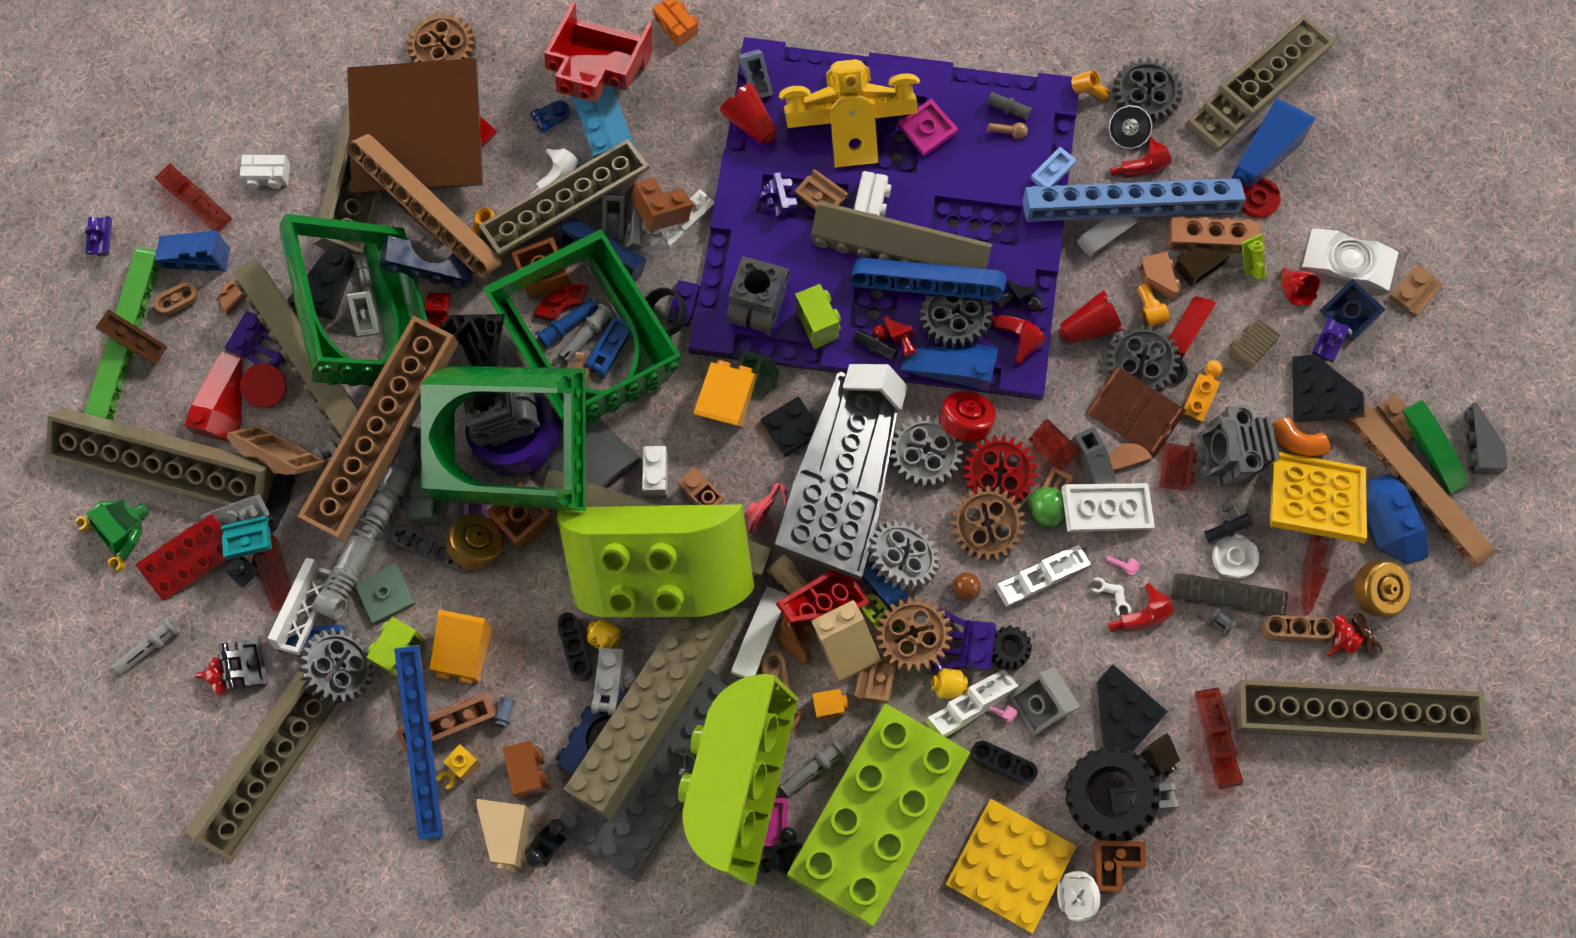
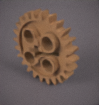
M445 12L442 13L441 17L434 13V18L432 19L426 15L427 21L419 20L420 26L413 25L415 32H409L411 39L407 40L409 46L407 50L411 61H414V63L469 59L468 56H474L472 49H476L474 43L476 39L472 28L468 26L467 21H462L461 16L455 19L453 13L449 17H446ZM443 45H446L447 50H448L453 56H450V55L447 53V51H446V49L443 47Z
M987 486L986 492H983L978 487V494H974L969 490L970 498L967 499L962 496L964 504H955L960 510L959 512H952V515L957 517V520L951 521V524L957 525V529H954L952 533H959V537L955 542L963 541L964 544L961 549L969 547V556L977 552V559H980L982 554L986 555L987 561H989L991 554H994L995 558L999 559V552L1007 556L1006 549L1008 547L1015 550L1012 544L1014 541L1021 543L1017 535L1025 534L1019 527L1026 525V522L1020 521L1019 518L1024 516L1025 513L1017 512L1021 504L1013 505L1015 496L1010 499L1006 498L1008 495L1007 490L1001 495L999 494V487L994 492H991L990 486ZM996 502L1001 503L1003 506V512L998 516L990 512L991 505ZM982 503L986 504L989 519L995 521V524L991 525L995 543H991L988 528L982 526V522H985ZM972 508L978 509L981 513L980 519L977 521H971L968 518V511ZM999 525H1006L1009 528L1007 537L999 538L997 536L996 528ZM982 530L986 533L987 538L984 543L978 544L974 541L973 536L976 531Z
M908 597L907 604H904L899 599V607L891 604L892 612L884 610L886 619L879 618V623L883 626L876 627L877 633L882 634L876 637L877 642L882 643L878 646L879 651H885L883 654L884 659L891 657V666L898 662V669L900 671L904 666H907L908 673H911L913 667H916L917 672L920 673L921 666H925L929 671V664L931 662L938 666L937 658L945 659V654L942 651H950V646L946 644L953 641L952 637L948 636V634L953 633L952 627H946L950 624V619H943L946 615L944 610L937 612L939 609L938 604L930 607V599L924 604L921 603L920 597L917 598L916 603H913L911 597ZM918 616H925L927 621L923 624H917L915 619ZM901 624L905 626L904 631L901 633L893 631L896 625ZM915 631V633L918 634V637L914 638L911 635V632ZM927 637L936 639L933 645L924 644V640ZM909 645L914 647V650L910 654H904L902 652L903 647Z

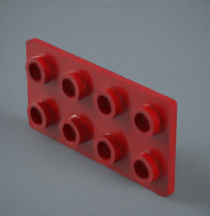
M210 514L200 522L197 521L136 563V567L161 600H166L227 560L223 557L222 525L214 514Z

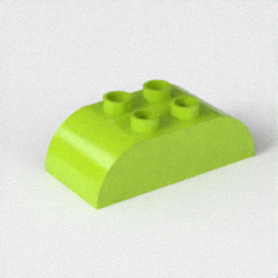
M743 504L586 507V511L558 510L557 512L573 601L580 610L599 617L707 616L725 611L739 604L750 595L754 588Z
M759 674L742 678L729 685L717 696L707 712L704 726L697 725L693 731L690 749L692 754L697 755L692 774L685 773L678 789V799L680 802L685 803L683 808L684 831L694 852L715 869L753 887L756 882L799 698L775 675Z

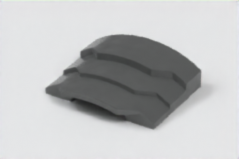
M601 419L594 423L586 424V481L605 487L618 474L622 473L625 476L641 461L640 457ZM564 423L560 425V438L556 449L553 448L544 464L529 472L530 476L541 487L545 483L548 471L556 470L564 473Z

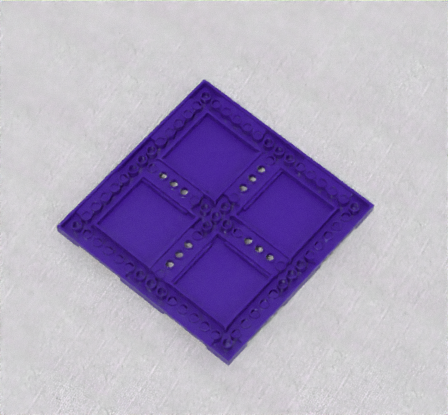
M744 37L741 54L759 49L764 56L773 95L763 97L761 100L777 130L775 133L776 137L767 145L765 143L759 144L730 122L710 223V236L697 307H695L689 340V354L832 373L843 372L846 374L849 364H888L907 383L1043 400L1064 220L1026 222L1022 200L1026 187L1038 186L1031 180V175L1059 147L1063 148L1070 155L1072 153L1079 94H1076L1072 88V77L1038 73L1037 77L967 69L953 67V62L869 52L868 57L786 47V42ZM856 59L870 68V84L895 88L888 85L891 77L906 73L917 76L920 79V83L913 84V93H915L917 98V108L932 98L958 128V133L926 156H923L907 137L903 142L895 141V135H904L897 126L898 116L875 118L878 163L835 168L831 123L787 128L784 114V106L787 105L786 98H779V93L791 86H804L811 91V94L828 87L826 73L831 69L832 64L837 61ZM740 62L735 95L738 94L737 90L747 84ZM991 92L1009 99L1012 97L1015 99L1014 101L1032 107L1027 121L1012 114H1004V111L987 105ZM1021 122L1028 128L1027 136L1021 140L1013 138L1011 134L987 131L988 123L1013 126L1015 123ZM854 138L850 140L849 146L856 148L860 145L861 141ZM894 153H900L903 159L894 161L891 156ZM815 169L848 193V198L842 202L841 206L854 209L862 172L887 175L888 184L891 185V192L889 198L885 197L883 203L887 204L886 218L991 243L992 247L987 269L1003 272L1007 278L1006 282L1011 279L1013 284L1028 287L1036 284L1038 287L1036 295L1043 301L1042 308L1037 312L1029 311L1026 303L1016 307L1012 300L1004 304L1005 307L1002 309H997L993 304V300H989V305H992L991 313L995 317H999V315L1027 320L1036 325L1045 335L1044 343L1040 349L1032 352L1020 364L1015 363V358L1020 345V338L1017 334L998 330L994 325H991V328H987V335L981 334L980 342L973 339V344L998 348L989 391L900 371L904 358L902 353L903 346L901 342L894 344L890 333L883 342L899 349L893 362L877 353L873 354L869 351L870 349L853 342L854 335L859 329L872 335V330L876 325L882 324L887 327L884 318L889 317L890 320L905 326H912L915 337L909 340L915 348L943 346V341L935 344V337L928 339V332L924 333L923 325L920 324L921 303L926 302V295L932 296V294L880 290L883 296L879 299L873 298L871 292L876 289L856 287L850 281L854 263L860 258L857 254L849 252L844 254L836 249L829 247L820 248L811 243V232L816 210L809 205L806 208H799L797 206L795 211L785 212L782 218H776L773 206L768 207L767 202L760 201L759 194L764 191V186L768 185V182L774 178L773 174L780 172L781 178H791L793 184L792 191L785 193L786 197H795L798 202L801 199L794 195V191ZM1069 171L1055 185L1067 186ZM956 219L959 225L952 228L948 226L947 221ZM971 222H978L981 228L979 230H972L969 228V224ZM998 224L1003 230L1000 233H994L990 227ZM742 256L790 269L787 291L774 329H772L770 335L751 329L750 321H748L747 327L727 323V310L730 303L729 293ZM821 284L823 291L827 290L830 294L832 309H837L841 321L839 324L841 330H839V339L814 349L796 313L795 294ZM756 289V290L751 291L750 293H752V294H758V293H760V294H761V293H764L765 290H763V289ZM870 310H877L880 316L877 319H871L867 314ZM957 327V328H955V329L961 330V329H963V328H962V327Z

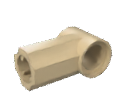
M785 554L766 569L770 576L773 575L776 578V583L778 585L781 584L789 594L807 585V582L797 572L793 562Z

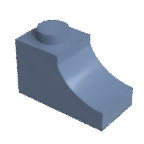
M757 49L738 55L747 84L751 83L755 86L760 98L773 95L763 53Z

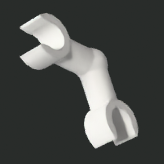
M1098 577L1093 579V581L1101 583L1102 588H1092V592L1096 594L1102 592L1115 594L1117 603L1115 613L1118 617L1120 615L1119 607L1121 606L1125 607L1127 613L1130 614L1131 607L1125 601L1124 588L1121 585L1105 583L1102 578Z

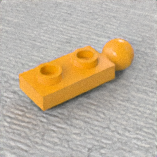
M1216 360L1206 363L1204 367L1206 376L1199 373L1184 406V409L1187 411L1183 416L1203 423L1220 384L1214 378L1219 377L1223 371L1221 363Z

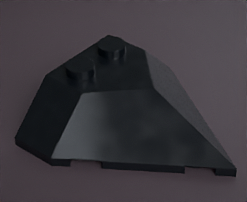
M506 314L449 315L439 328L454 335L459 343L458 345H462L471 366L497 367L501 332Z

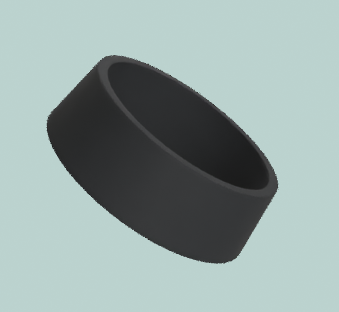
M662 287L651 291L645 299L653 310L655 304L665 296L672 295L678 298L680 304L679 317L676 323L666 331L668 336L679 332L684 326L688 310L681 296L670 288Z

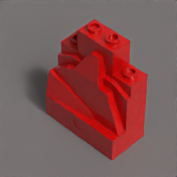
M572 2L544 52L545 69L557 72L555 75L556 92L597 103L606 85L627 90L637 71L645 70L652 55V23H647L641 36L577 19L576 3Z

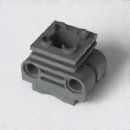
M742 256L729 293L730 303L727 310V323L747 327L748 321H750L751 329L770 335L772 329H774L787 291L790 269ZM756 289L765 290V292L761 294L750 293L751 291Z
M482 392L465 400L466 426L469 428L470 440L479 447L487 444L495 447L509 440L534 434V429L540 427V422L537 420L536 406L533 405L535 403V394L522 392Z
M1227 406L1221 415L1205 422L1206 429L1199 433V437L1206 454L1205 466L1207 476H1216L1218 487L1236 486L1248 477L1260 473L1279 461V450L1276 446L1274 427L1272 426L1270 416L1254 418L1252 411L1245 406Z

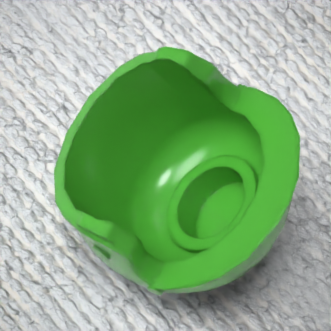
M1041 487L1030 495L1028 501L1030 514L1037 525L1051 528L1060 525L1064 521L1063 496L1059 489Z

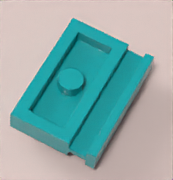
M261 516L221 526L223 530V557L228 560L271 550L270 528L268 527L269 518Z

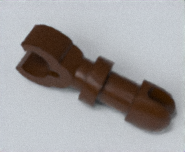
M1355 613L1352 616V622L1358 628L1359 636L1364 638L1369 656L1373 658L1374 654L1370 650L1372 645L1378 647L1380 653L1383 652V648L1372 636L1374 633L1372 629L1369 630L1364 616L1361 613Z

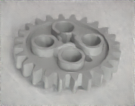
M927 415L926 421H922V418L918 416L916 423L910 418L909 426L902 423V431H895L897 438H891L894 446H891L890 452L894 454L890 455V461H896L893 464V469L900 468L898 476L900 477L905 474L906 483L913 479V486H916L918 482H922V487L925 488L926 483L930 482L932 488H934L935 481L943 485L944 477L951 480L952 475L950 472L956 474L958 471L956 466H961L962 460L959 458L963 457V451L959 449L962 448L963 443L956 442L958 439L949 435L941 424H938L939 417H936L934 422H932L929 415ZM922 435L925 439L923 441H916L913 436ZM939 441L945 443L946 447L942 449L935 446V443ZM925 448L929 449L927 454H923ZM914 455L918 460L910 462L906 457ZM936 462L939 467L932 469L928 466V463Z
M896 520L892 524L887 521L883 526L879 525L874 531L873 537L870 538L872 543L869 546V554L871 555L868 561L874 562L871 568L879 570L878 577L885 576V583L891 580L893 588L900 584L902 590L908 586L913 591L915 587L921 589L923 585H928L935 577L936 571L939 569L937 563L940 558L935 556L938 553V549H932L935 542L927 541L929 534L922 535V528H919L917 531L914 530L913 523L907 527L905 521H902L900 525Z

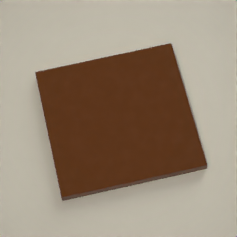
M476 58L347 67L350 142L363 135H371L428 189L483 185L478 67ZM351 157L352 193L354 195L388 192Z

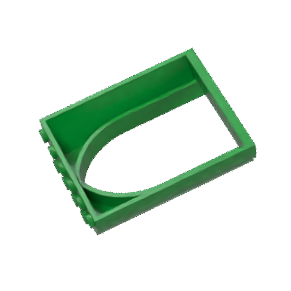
M285 214L279 226L280 240L313 383H328V385L348 384L349 386L368 385L372 387L412 317L415 316L428 322L417 279L410 278L407 274H393L387 272L386 269L379 268L383 242L388 236L407 240L405 229L402 227ZM298 235L367 243L364 250L384 330V346L379 360L351 359L336 347L323 330L315 312Z
M601 229L482 288L497 314H506L504 326L528 366L554 368L547 360L509 295L582 258L584 259L615 311L624 321L626 328H628L635 349L632 368L623 382L607 390L586 388V424L598 421L602 415L608 412L613 413L617 411L621 405L627 402L632 403L638 400L640 395L646 392L651 393L657 390L679 368L681 359L677 348ZM545 393L564 423V393Z
M448 366L433 372L421 383V488L429 496L448 503L586 511L585 368ZM482 392L564 393V489L493 485L480 482L469 476L455 462V410L465 400Z

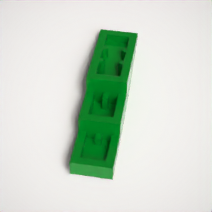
M1419 400L1403 409V415L1418 450L1424 451L1432 472L1438 473L1445 491L1451 494L1469 484L1470 482L1451 443L1425 402Z

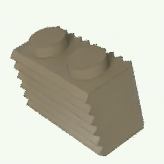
M1261 318L1255 323L1251 321L1243 330L1245 334L1242 338L1237 336L1229 345L1231 351L1228 356L1248 372L1281 336L1279 332Z

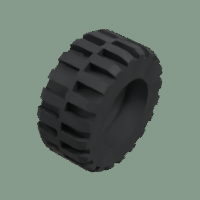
M1104 746L1100 747V750L1087 752L1084 758L1080 757L1075 762L1076 766L1074 769L1071 768L1068 774V782L1065 784V800L1072 818L1087 834L1102 841L1133 840V837L1137 835H1142L1145 829L1153 824L1154 818L1159 812L1161 792L1152 768L1142 757H1139L1129 749L1127 751L1118 746H1114V748ZM1103 773H1122L1135 786V803L1131 810L1123 816L1106 817L1097 812L1091 803V786L1094 780Z

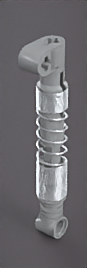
M415 426L410 428L399 448L400 452L394 463L389 465L378 485L379 488H376L378 493L375 498H371L373 501L369 509L365 508L367 513L364 519H359L365 523L362 530L354 529L355 532L359 533L358 537L350 536L344 550H342L332 570L333 579L327 585L329 590L321 591L317 595L313 606L315 612L335 620L343 616L347 606L345 598H348V593L352 590L350 587L353 588L354 585L360 582L368 564H370L369 562H371L370 560H372L371 558H373L378 548L374 540L384 537L380 529L389 528V519L395 517L394 510L400 507L399 500L405 498L412 484L413 474L421 461V428Z

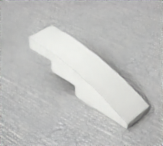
M1077 545L1042 560L1038 565L1020 572L1015 577L998 583L995 588L1004 605L1008 607L1085 569L1091 564L1080 545Z
M766 587L740 647L731 674L742 678L756 675L781 615V611L776 603L787 597L788 594Z
M1002 669L970 686L965 694L948 702L946 708L929 716L925 723L933 731L947 737L1014 692L1018 685L1005 669Z

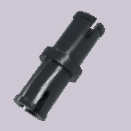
M861 329L857 330L854 335L853 342L870 349L871 353H877L892 362L899 352L898 348L881 341L880 337L875 338Z
M1245 513L1230 521L1224 520L1223 524L1204 531V534L1211 545L1225 537H1234L1235 533L1254 525L1249 514Z

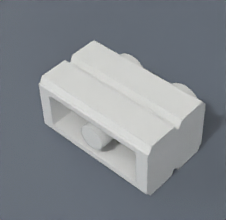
M242 155L240 179L245 186L252 189H258L260 186H268L273 189L288 186L290 162L286 155Z
M862 172L854 210L885 217L887 204L883 203L885 197L889 198L891 192V185L888 184L887 175Z
M666 446L643 447V493L645 497H667L668 453Z

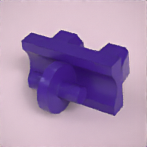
M778 172L774 173V178L768 182V185L764 186V191L759 194L760 201L767 202L768 207L773 206L776 218H782L785 212L795 211L797 201L795 197H786L785 194L792 191L793 184L791 178H781V174Z
M110 216L102 218L88 217V226L85 227V253L87 255L107 256L109 254L112 218Z
M1328 318L1312 354L1317 355L1324 361L1333 363L1349 326L1339 324L1333 319Z

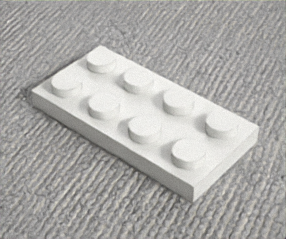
M1148 483L1068 484L1061 487L1067 532L1151 530L1155 528Z

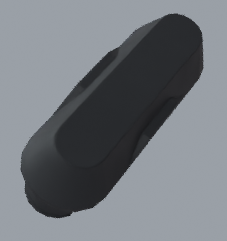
M278 473L265 506L270 513L267 516L269 518L268 527L270 528V533L278 528L290 502L291 492L295 483L292 474Z

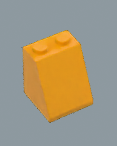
M718 360L717 364L711 362L694 414L743 427L757 375L752 373V368L739 365V369L730 367L731 363L722 360Z
M439 610L429 669L436 674L435 677L438 679L449 680V677L458 678V682L471 685L472 681L479 682L493 628L485 618Z

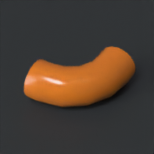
M1290 417L1272 423L1276 440L1292 454L1315 457L1330 453V443L1325 433L1320 432L1311 435L1302 433L1295 427Z

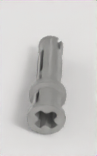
M600 303L598 305L597 311L591 317L585 319L586 324L558 353L562 358L569 352L564 358L567 363L570 362L576 352L595 333L602 331L603 325L610 318L613 319L615 316L604 304Z
M165 618L163 624L154 631L150 630L146 639L113 663V668L122 676L156 647L162 648L165 646L164 643L173 635L180 634V630L170 618Z
M835 739L821 753L817 752L814 756L815 758L779 785L788 798L823 770L829 771L831 765L840 758L847 757Z

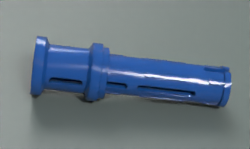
M589 298V300L559 321L553 320L550 326L541 332L537 331L536 336L544 347L548 349L552 342L560 337H565L566 331L591 315L599 307L593 298Z

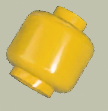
M604 618L597 622L592 621L586 630L588 633V644L598 651L600 648L617 649L622 640L620 629Z
M942 668L936 676L932 677L931 688L935 690L937 697L940 699L954 700L967 692V677L963 675L961 670Z

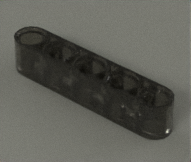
M1178 573L1173 576L1171 599H1184V602L1195 604L1202 602L1212 607L1223 608V606L1230 607V610L1242 612L1249 610L1254 611V614L1269 616V614L1286 616L1288 593L1277 589Z

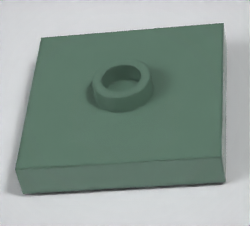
M397 563L360 580L355 585L373 625L416 604Z

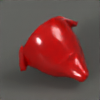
M1287 268L1281 270V288L1288 301L1292 305L1299 307L1304 305L1311 306L1318 297L1319 277L1315 273L1304 270L1292 271Z

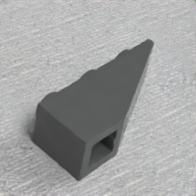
M1473 402L1464 412V423L1468 424L1466 444L1470 445L1471 452L1468 455V465L1472 467L1473 474H1501L1508 468L1506 447L1477 402Z
M1095 427L1074 435L1068 446L1090 484H1118L1106 446Z

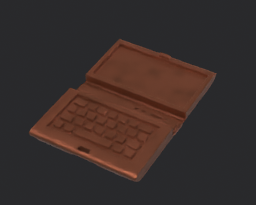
M1116 366L1086 413L1132 443L1141 445L1151 455L1156 457L1187 410Z

